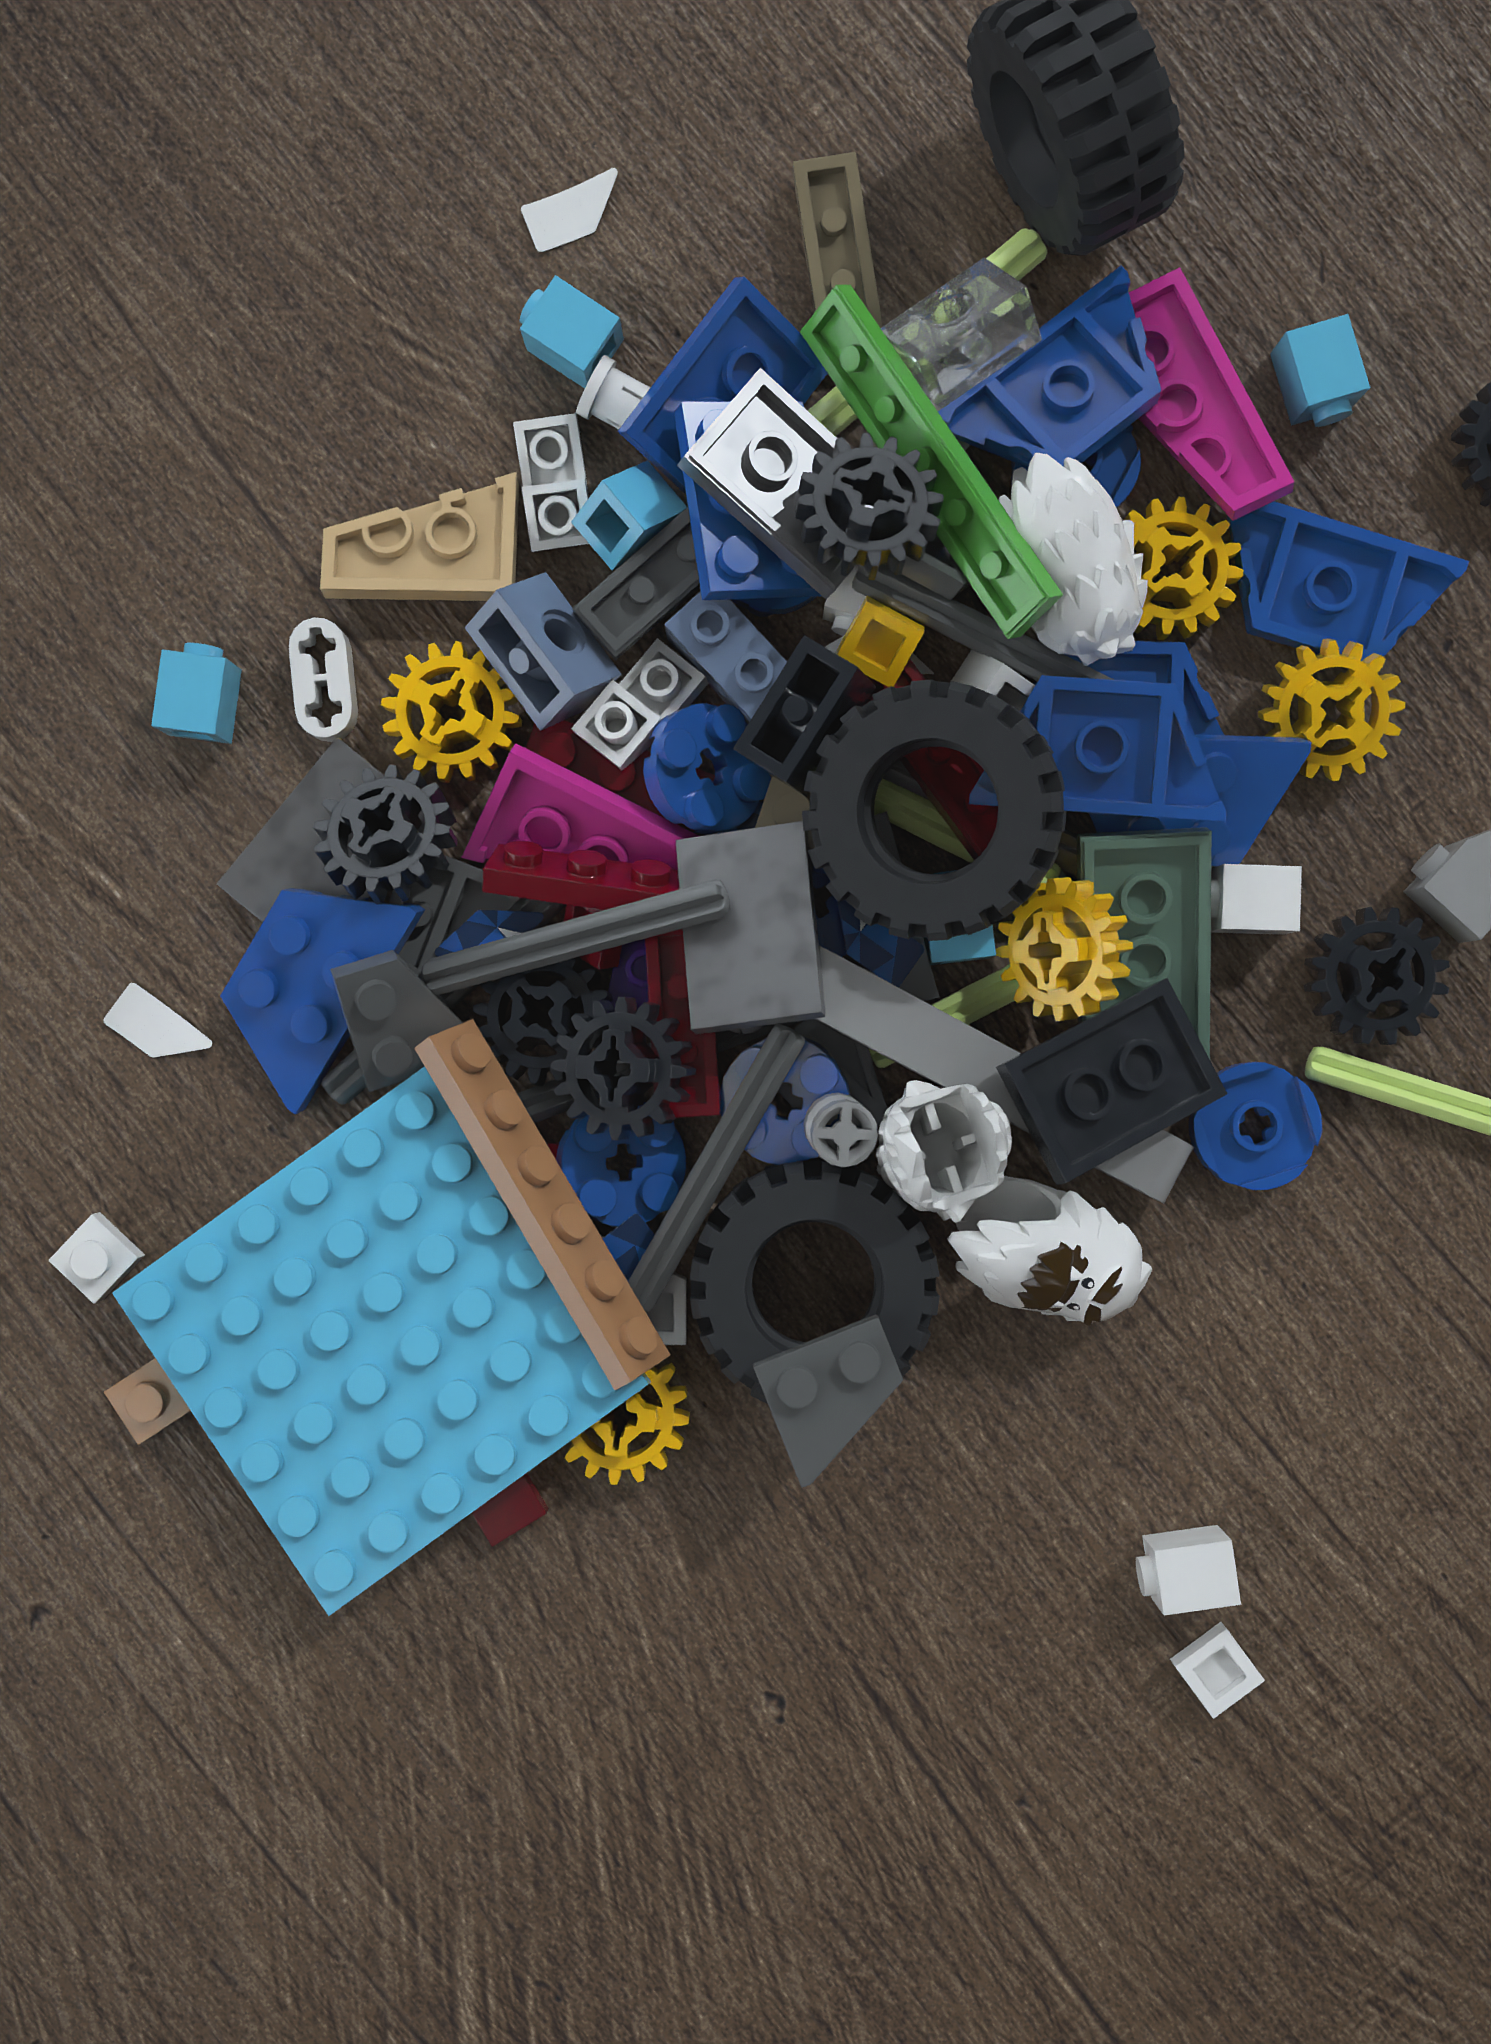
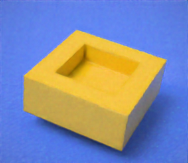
M866 596L835 654L857 666L870 678L887 687H894L924 634V626L877 600Z

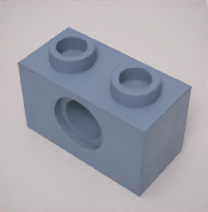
M546 572L497 589L465 626L466 631L540 731L586 711L612 679L616 681L622 675L591 632L573 613L572 606Z
M700 591L664 624L667 640L689 664L706 676L710 687L726 704L733 705L741 711L745 722L749 724L787 661L731 600H702Z

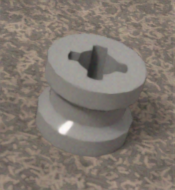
M838 1092L825 1094L815 1100L806 1112L803 1123L805 1137L811 1147L817 1151L818 1155L829 1164L840 1167L854 1166L867 1159L874 1150L878 1138L877 1123L871 1112L850 1095ZM838 1114H840L839 1121L834 1123L832 1127H825L826 1125H830L834 1120H836L838 1118Z

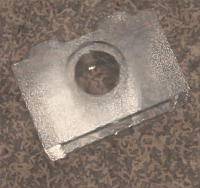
M982 258L881 327V330L937 411L956 400L1042 340L1027 286L986 258Z

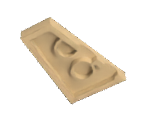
M517 472L495 478L496 484L463 493L462 488L439 494V501L402 511L395 507L324 528L320 590L325 599L488 601L497 589L514 584L516 581L519 504Z

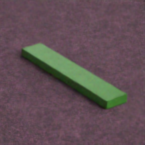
M835 285L800 333L866 431L870 433L877 447L883 448L885 442L890 437L897 438L896 454L904 457L907 453L916 449L921 453L917 471L935 470L937 477L932 492L943 494L942 507L939 516H937L941 520L937 536L1006 638L1021 637L1063 596V593L1030 545L1019 534L1004 507L851 285Z

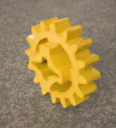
M1178 496L1172 504L1170 511L1165 512L1162 503L1157 498L1151 500L1146 507V519L1135 510L1129 512L1124 520H1131L1134 523V548L1137 551L1136 554L1143 553L1141 579L1148 580L1147 595L1142 607L1143 614L1134 631L1137 634L1149 623L1156 625L1157 640L1164 641L1170 635L1174 626L1178 627L1180 634L1186 639L1197 631V619L1209 628L1220 618L1215 605L1227 608L1234 602L1236 595L1225 585L1234 584L1243 577V569L1229 565V560L1235 557L1242 548L1240 543L1224 544L1221 537L1230 526L1227 520L1221 521L1213 527L1206 521L1210 512L1209 505L1203 504L1193 515L1187 513L1185 497ZM1167 530L1181 531L1191 537L1171 535ZM1207 555L1211 565L1210 584L1202 574L1204 558ZM1185 556L1190 557L1181 567L1182 570L1179 573L1172 574L1168 578L1164 576L1156 583L1152 582L1164 564L1168 565L1173 561L1178 562ZM1151 601L1172 602L1177 609L1163 608L1151 603Z
M1332 639L1322 640L1320 655L1317 656L1307 646L1301 645L1297 647L1298 665L1293 667L1280 661L1275 665L1276 670L1283 677L1280 685L1263 684L1261 691L1274 698L1273 707H1267L1258 711V718L1275 725V728L1270 730L1265 736L1301 737L1312 742L1311 752L1300 768V774L1312 779L1318 772L1320 765L1323 766L1325 776L1332 781H1339L1342 765L1345 764L1359 775L1366 772L1363 756L1369 752L1383 759L1387 752L1379 742L1383 734L1399 736L1402 730L1395 724L1388 722L1390 713L1405 709L1404 701L1391 698L1388 694V691L1395 688L1401 682L1399 676L1391 673L1379 676L1378 672L1383 667L1386 659L1382 655L1373 653L1361 661L1363 645L1349 641L1342 654H1339L1336 640ZM1325 668H1348L1345 673L1340 672L1333 681L1320 682L1312 676L1315 672ZM1370 695L1372 708L1370 719L1367 723L1365 721L1364 701ZM1295 696L1298 699L1299 719L1291 726L1290 706L1292 698ZM1326 698L1337 701L1335 706L1341 715L1335 722L1326 719V712L1320 707ZM1345 739L1350 743V745L1335 751L1321 752L1314 750L1316 747L1322 748L1328 740Z
M455 641L450 656H444L435 643L428 644V661L421 663L416 657L409 654L405 659L412 672L406 678L392 673L388 679L399 692L397 697L382 698L381 706L396 714V719L388 721L382 727L388 736L403 737L393 750L401 759L411 757L417 753L413 769L420 771L422 776L433 765H436L437 776L440 781L449 783L454 769L459 768L464 777L470 782L476 778L475 764L482 761L494 771L499 767L496 758L492 754L494 750L499 747L503 750L511 751L514 744L505 735L506 728L522 727V719L519 715L508 711V707L519 701L509 688H500L505 682L494 668L489 672L487 671L490 662L481 650L470 660L468 659L466 647L462 642ZM454 672L448 681L433 685L427 683L438 675ZM484 685L488 688L493 701L492 721L481 713L479 700L484 693L482 691ZM444 704L451 707L458 704L465 711V716L460 722L451 718L446 722L439 714L440 708ZM413 705L422 711L425 722L419 733L422 735L420 740L412 725L411 713ZM472 739L478 742L477 745L466 751L449 754L454 744Z
M1071 877L1047 879V883H1040V887L1032 896L1012 912L1015 916L1014 921L999 922L998 929L1009 938L1008 945L995 949L996 956L1009 958L1010 967L1000 975L1003 982L1012 980L1018 982L1020 986L1016 990L1013 999L1017 1003L1034 1001V1016L1054 1015L1056 1021L1077 1019L1080 1016L1097 1014L1101 1012V1001L1114 1000L1119 996L1116 986L1111 982L1112 979L1128 977L1131 970L1125 964L1119 962L1120 953L1133 949V942L1119 940L1117 931L1128 922L1126 915L1111 917L1107 911L1111 907L1114 897L1110 893L1093 895L1094 882L1072 881Z
M670 1363L659 1370L652 1367L645 1372L651 1380L650 1384L656 1390L661 1402L656 1398H648L642 1390L626 1400L627 1411L637 1414L629 1416L620 1438L617 1436L618 1425L615 1424V1415L610 1412L590 1426L605 1442V1448L602 1449L593 1443L583 1431L571 1440L573 1444L564 1457L567 1462L577 1460L581 1456L585 1457L588 1460L585 1476L590 1479L597 1473L600 1467L609 1469L608 1476L611 1485H617L622 1471L627 1469L631 1470L632 1476L637 1482L644 1481L646 1474L645 1463L649 1461L660 1470L666 1468L668 1458L663 1448L666 1446L671 1449L680 1450L684 1438L673 1429V1426L687 1425L690 1419V1412L675 1408L676 1403L681 1402L687 1397L688 1391L686 1386L670 1387L668 1383L675 1373L676 1367ZM655 1429L659 1430L658 1434L649 1444L639 1450L629 1452L631 1441L640 1433H654Z

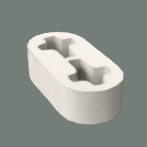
M314 617L304 620L296 626L289 639V658L295 714L298 723L307 733L321 741L334 742L337 737L341 740L349 735L357 723L358 706L352 648L348 637L335 623L325 618ZM321 633L331 644H336L335 650L325 654L326 674H320L317 660L310 654H305L306 647L314 646L316 635ZM328 686L330 700L337 706H342V713L333 715L331 719L332 726L326 728L322 721L311 716L313 709L322 707L321 687Z

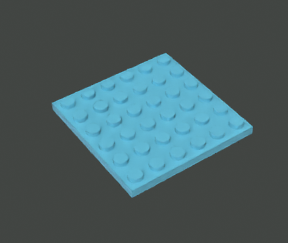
M425 1066L112 1292L328 1616L651 1383L646 1373H643L621 1388L613 1389Z

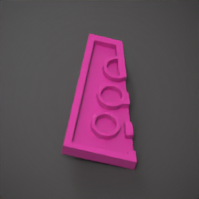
M1179 267L1129 292L1136 318L1141 317L1146 334V355L1154 362L1162 390L1158 403L1138 419L1232 521L1292 493L1295 482L1181 268Z
M515 743L508 754L461 858L484 863L486 858L489 859L498 844H507L512 841H530L539 844L546 851L569 854L577 850H591L605 855L607 860L633 863L638 860L652 859L662 861L668 864L671 869L678 870L676 840L699 837V835L679 825H675L669 820Z

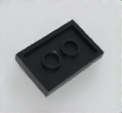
M1168 978L1140 990L996 1066L1056 1185L1075 1179L1227 1095Z

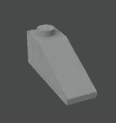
M1491 829L1445 847L1440 843L1434 845L1412 867L1411 872L1417 877L1403 892L1458 943L1481 940L1491 930Z

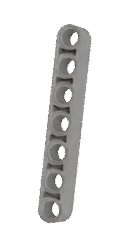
M819 946L826 1017L816 1018L815 1020L943 1088L962 1084L975 1086L979 1092H983L987 1096L989 1101L1001 1107L1009 1123L1029 1133L996 1069V1066L1021 1053ZM1162 1130L1094 1168L1164 1204L1194 1147Z

